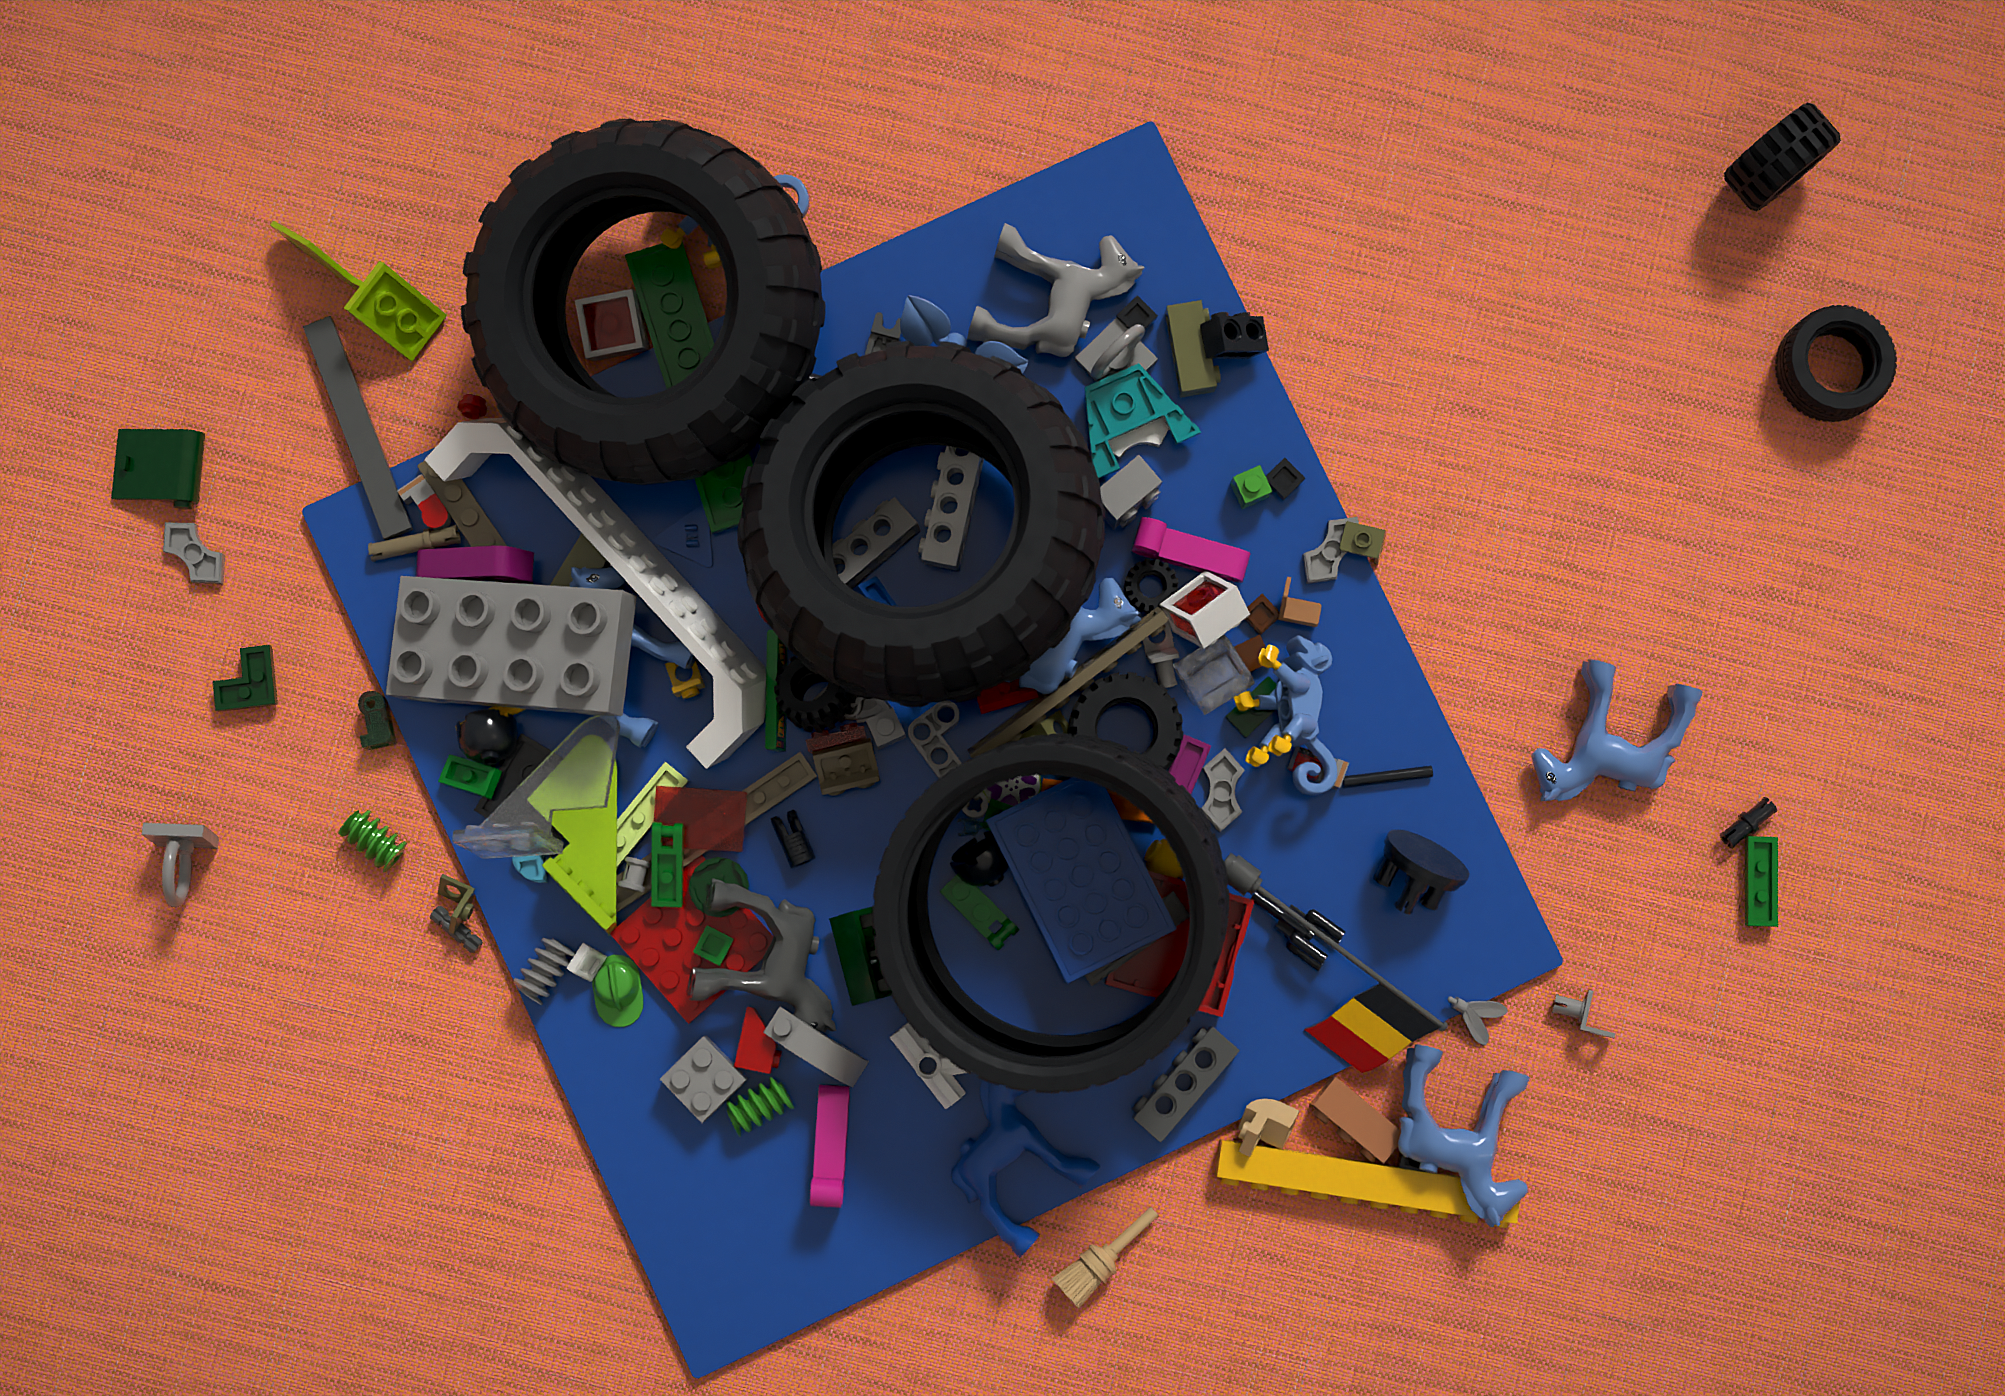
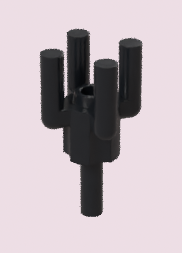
M1256 891L1251 899L1255 900V904L1279 920L1274 928L1289 939L1286 943L1287 949L1319 971L1328 955L1310 942L1315 934ZM1292 904L1289 907L1337 944L1340 943L1346 931L1315 909H1311L1305 914Z

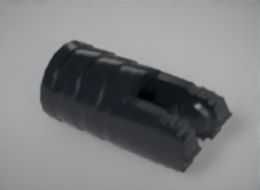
M794 809L787 812V819L793 832L791 835H788L780 817L770 818L791 869L816 858Z

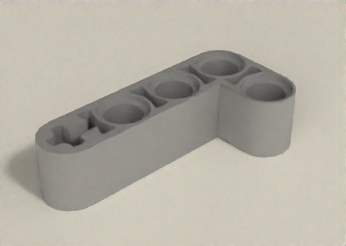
M951 701L937 703L916 718L908 729L911 742L938 779L962 764L942 737L954 728L959 721V709ZM948 707L954 711L955 716L951 722L944 723L938 719V712L942 708ZM925 725L930 729V736L926 740H918L914 737L913 732L917 726ZM943 749L947 752L948 759L944 764L938 765L931 760V754L934 750ZM983 792L973 798L975 801L978 799L982 800L980 812H976L974 809L969 811L967 809L970 805L969 803L962 809V812L968 818L979 819L986 814L988 800Z

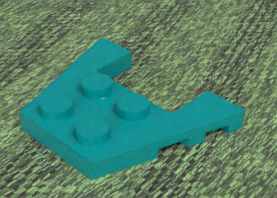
M1139 363L1084 388L1091 459L1098 479L1120 470L1108 442L1116 437L1162 417L1176 445L1201 433L1199 427L1192 423L1184 414V411L1166 395L1160 385Z

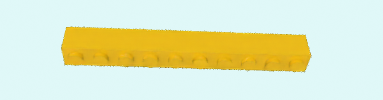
M1219 1139L1214 1175L1220 1177L1223 1184L1239 1186V1181L1251 1182V1188L1269 1191V1185L1281 1187V1193L1298 1195L1299 1190L1310 1191V1197L1328 1200L1329 1195L1341 1196L1340 1202L1358 1205L1359 1199L1371 1201V1207L1388 1209V1205L1393 1204L1399 1205L1400 1211L1418 1214V1209L1430 1210V1216L1448 1219V1213L1460 1215V1221L1478 1223V1218H1480L1471 1211L1468 1205L1467 1198L1465 1197L1466 1194L1463 1193V1187L1461 1186L1460 1176L1421 1172L1396 1166L1256 1145L1249 1157L1239 1152L1242 1142ZM1520 1201L1504 1215L1499 1227L1508 1228V1223L1517 1224Z

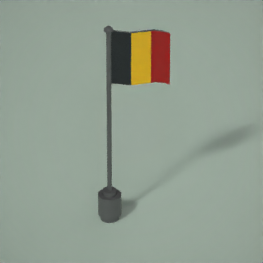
M1230 853L1224 862L1228 885L1243 896L1247 892L1253 895L1255 891H1258L1379 982L1377 985L1352 997L1326 1019L1304 1028L1305 1031L1358 1071L1365 1073L1386 1063L1411 1042L1437 1029L1441 1032L1447 1029L1448 1024L1446 1021L1441 1022L1261 887L1260 884L1263 880L1259 878L1262 873L1259 869L1240 855L1236 857Z

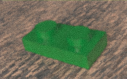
M449 754L438 782L445 786L491 799L502 771Z

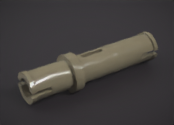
M457 525L432 531L430 528L423 529L422 533L369 543L368 551L369 555H373L371 556L372 562H376L377 560L414 553L418 550L460 544V533L456 532L458 531Z

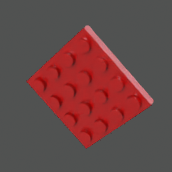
M703 855L683 868L682 907H652L651 896L610 933L688 1024L727 991H719L704 1001L690 1000V996L687 995V986L692 968H721L749 972L763 959L774 937L750 909L741 908L734 914L721 918L708 916L697 909L691 900L688 888L695 868L706 860ZM707 925L734 939L721 966L693 953Z

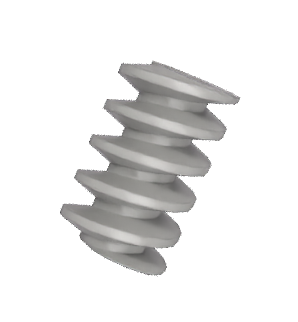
M542 938L541 941L546 949L535 948L534 951L539 959L528 958L527 961L532 969L521 968L520 971L525 979L514 978L513 980L518 990L540 1005H543L538 996L548 997L550 995L545 986L555 987L557 985L552 975L559 977L564 975L559 965L566 967L569 965L570 961L566 955L574 957L576 954L555 939Z

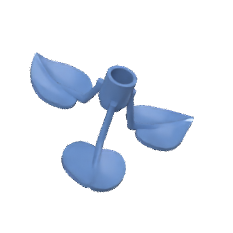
M912 295L907 296L900 320V330L906 341L914 343L915 346H929L934 341L936 345H940V342H950L967 347V341L964 336L959 333H950V321L943 310L923 298ZM997 341L985 342L975 352V354L989 359L991 356H995L1021 369L1022 373L1028 364V360L1017 354L1011 347Z

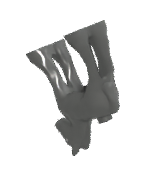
M711 878L706 898V907L709 908V911L720 912L734 906L751 909L764 919L774 937L763 957L761 970L757 972L693 967L687 986V995L690 996V1000L704 1001L722 990L745 991L769 1001H781L791 1004L795 1007L793 1015L819 1032H826V1030L836 1031L835 1022L832 1020L834 1012L831 1000L820 990L819 986L805 976L809 954L816 955L819 945V937L813 936L814 923L816 921L813 912L807 907L794 906L786 899L781 901L777 908L768 896L751 892L737 884H729L722 880Z

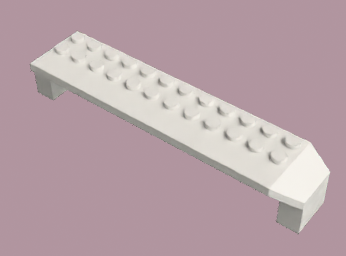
M483 418L458 422L425 458V461L445 482L472 476L492 453L510 454L712 674L714 719L686 747L706 769L729 758L764 723L766 714V667L590 475L549 459L524 435L516 432L504 418Z

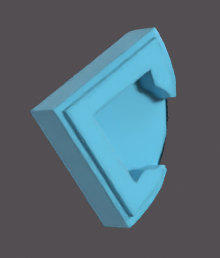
M542 852L512 858L515 868L522 876L538 883L548 882L546 871L542 867V864L545 863Z

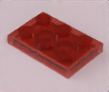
M656 786L654 822H663V825L674 826V823H684V849L743 852L747 792ZM663 837L662 845H673V838Z

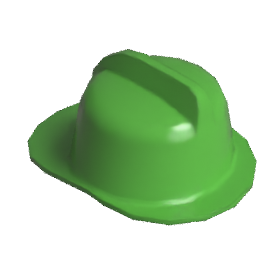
M623 955L608 956L592 980L595 1005L599 1016L605 1023L614 1027H625L633 1024L640 1017L643 1010L644 998L640 973L637 965L630 958Z

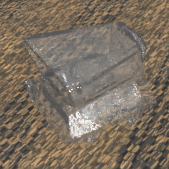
M1224 634L1216 639L1213 644L1208 645L1204 649L1200 647L1173 664L1182 689L1194 706L1197 705L1204 715L1241 692L1250 689L1255 684L1250 671Z

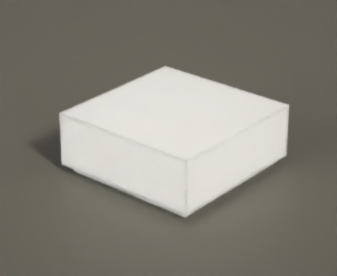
M582 943L567 969L591 982L607 956Z

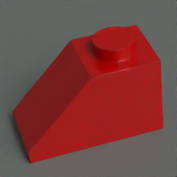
M748 1006L746 1009L734 1067L771 1074L773 1068H779L782 1051L777 1050V1041L763 1033L767 1025L754 1007Z

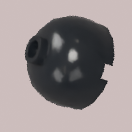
M497 709L478 710L465 715V721L461 724L458 721L456 724L459 748L468 759L483 765H495L507 758L514 751L517 744V722L510 713L506 717L500 715Z
M987 831L983 833L986 837L985 839L977 842L974 837L962 845L951 857L954 862H950V865L956 875L971 886L980 887L987 884L989 887L995 886L1004 879L1003 874L1009 867L992 831Z

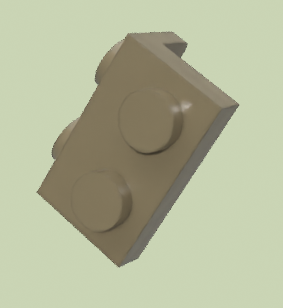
M871 738L812 752L822 795H839L845 792L846 789L854 787L868 788L873 786L875 782L880 781Z

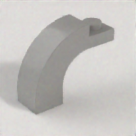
M779 1007L763 1032L803 1060L850 1087L855 1085L869 1061L846 1046L822 1034L782 1007Z

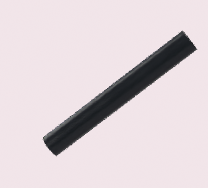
M1430 765L1349 775L1344 777L1343 786L1344 788L1430 778L1433 777V769Z

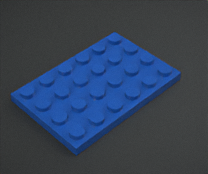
M1071 777L986 820L1067 984L1177 930L1105 787Z

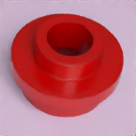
M465 394L462 400L458 402L457 408L466 418L479 419V417L487 414L486 400L478 395Z

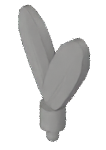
M1448 997L1447 999L1451 1003L1452 1008L1462 1013L1470 1034L1475 1041L1482 1045L1488 1043L1489 1034L1480 1017L1498 1018L1505 1015L1508 1011L1503 1004L1495 1001L1465 1002L1459 997Z

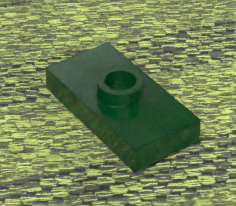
M1269 676L1266 677L1251 692L1253 700L1256 695H1270L1277 684ZM1236 706L1225 718L1246 738L1275 710H1256L1253 707L1240 712Z

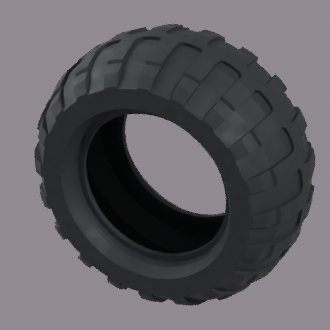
M632 118L616 119L600 124V127L590 131H575L551 142L552 148L541 154L534 161L529 159L516 167L508 176L511 182L501 192L496 202H488L478 220L483 225L476 238L473 252L467 251L464 260L463 275L468 278L466 303L461 305V319L465 333L470 334L475 357L471 358L482 385L487 387L497 403L496 406L504 420L516 432H520L533 445L538 447L542 454L559 464H564L599 479L638 485L687 481L704 476L711 470L744 457L755 448L770 419H778L784 409L793 401L792 393L803 384L805 379L810 378L817 360L815 349L818 343L820 327L824 326L826 314L825 301L822 299L820 277L822 265L819 252L811 240L807 226L803 221V214L798 205L761 163L729 141L678 121L665 119L660 121H636ZM650 212H671L690 216L709 236L720 257L725 274L727 292L726 311L719 336L705 360L695 371L678 384L648 396L634 398L617 397L591 378L581 365L571 345L566 324L565 307L568 286L573 271L589 245L605 230L624 219Z
M898 341L888 343L886 350L872 352L861 357L857 353L843 357L836 361L837 368L827 372L815 382H811L808 379L792 393L793 401L784 409L778 419L774 420L771 418L759 438L758 444L761 448L757 453L752 467L747 466L740 497L743 499V508L737 528L739 552L742 554L747 584L755 603L782 643L809 670L858 697L893 701L899 703L900 706L924 707L929 703L956 700L957 703L968 701L981 696L980 692L995 687L1004 681L1009 680L1011 683L1031 670L1030 665L1040 658L1050 647L1052 649L1055 648L1065 638L1071 629L1070 624L1079 612L1081 606L1088 600L1096 581L1095 573L1104 544L1105 526L1099 479L1086 441L1063 410L1061 403L1052 393L1025 377L1018 367L995 356H991L989 359L972 353L968 347L950 342H940V346L935 347L915 346L910 341ZM923 445H942L963 449L993 465L1013 487V523L1007 543L996 563L972 587L953 598L936 604L919 607H900L879 603L866 598L852 590L839 579L832 548L835 519L850 487L869 467L890 454Z

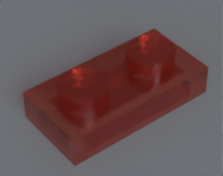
M850 723L840 726L841 731L829 734L828 729L821 733L813 732L811 733V739L805 740L808 752L811 754L813 751L867 739L864 726L858 727L857 723Z

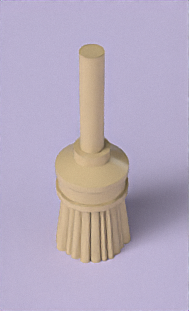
M1150 1207L1109 1246L1105 1244L1103 1247L1091 1244L1088 1246L1089 1249L1079 1255L1081 1258L1054 1276L1052 1280L1079 1309L1101 1282L1105 1284L1112 1274L1115 1275L1117 1273L1115 1261L1119 1258L1117 1254L1159 1215Z

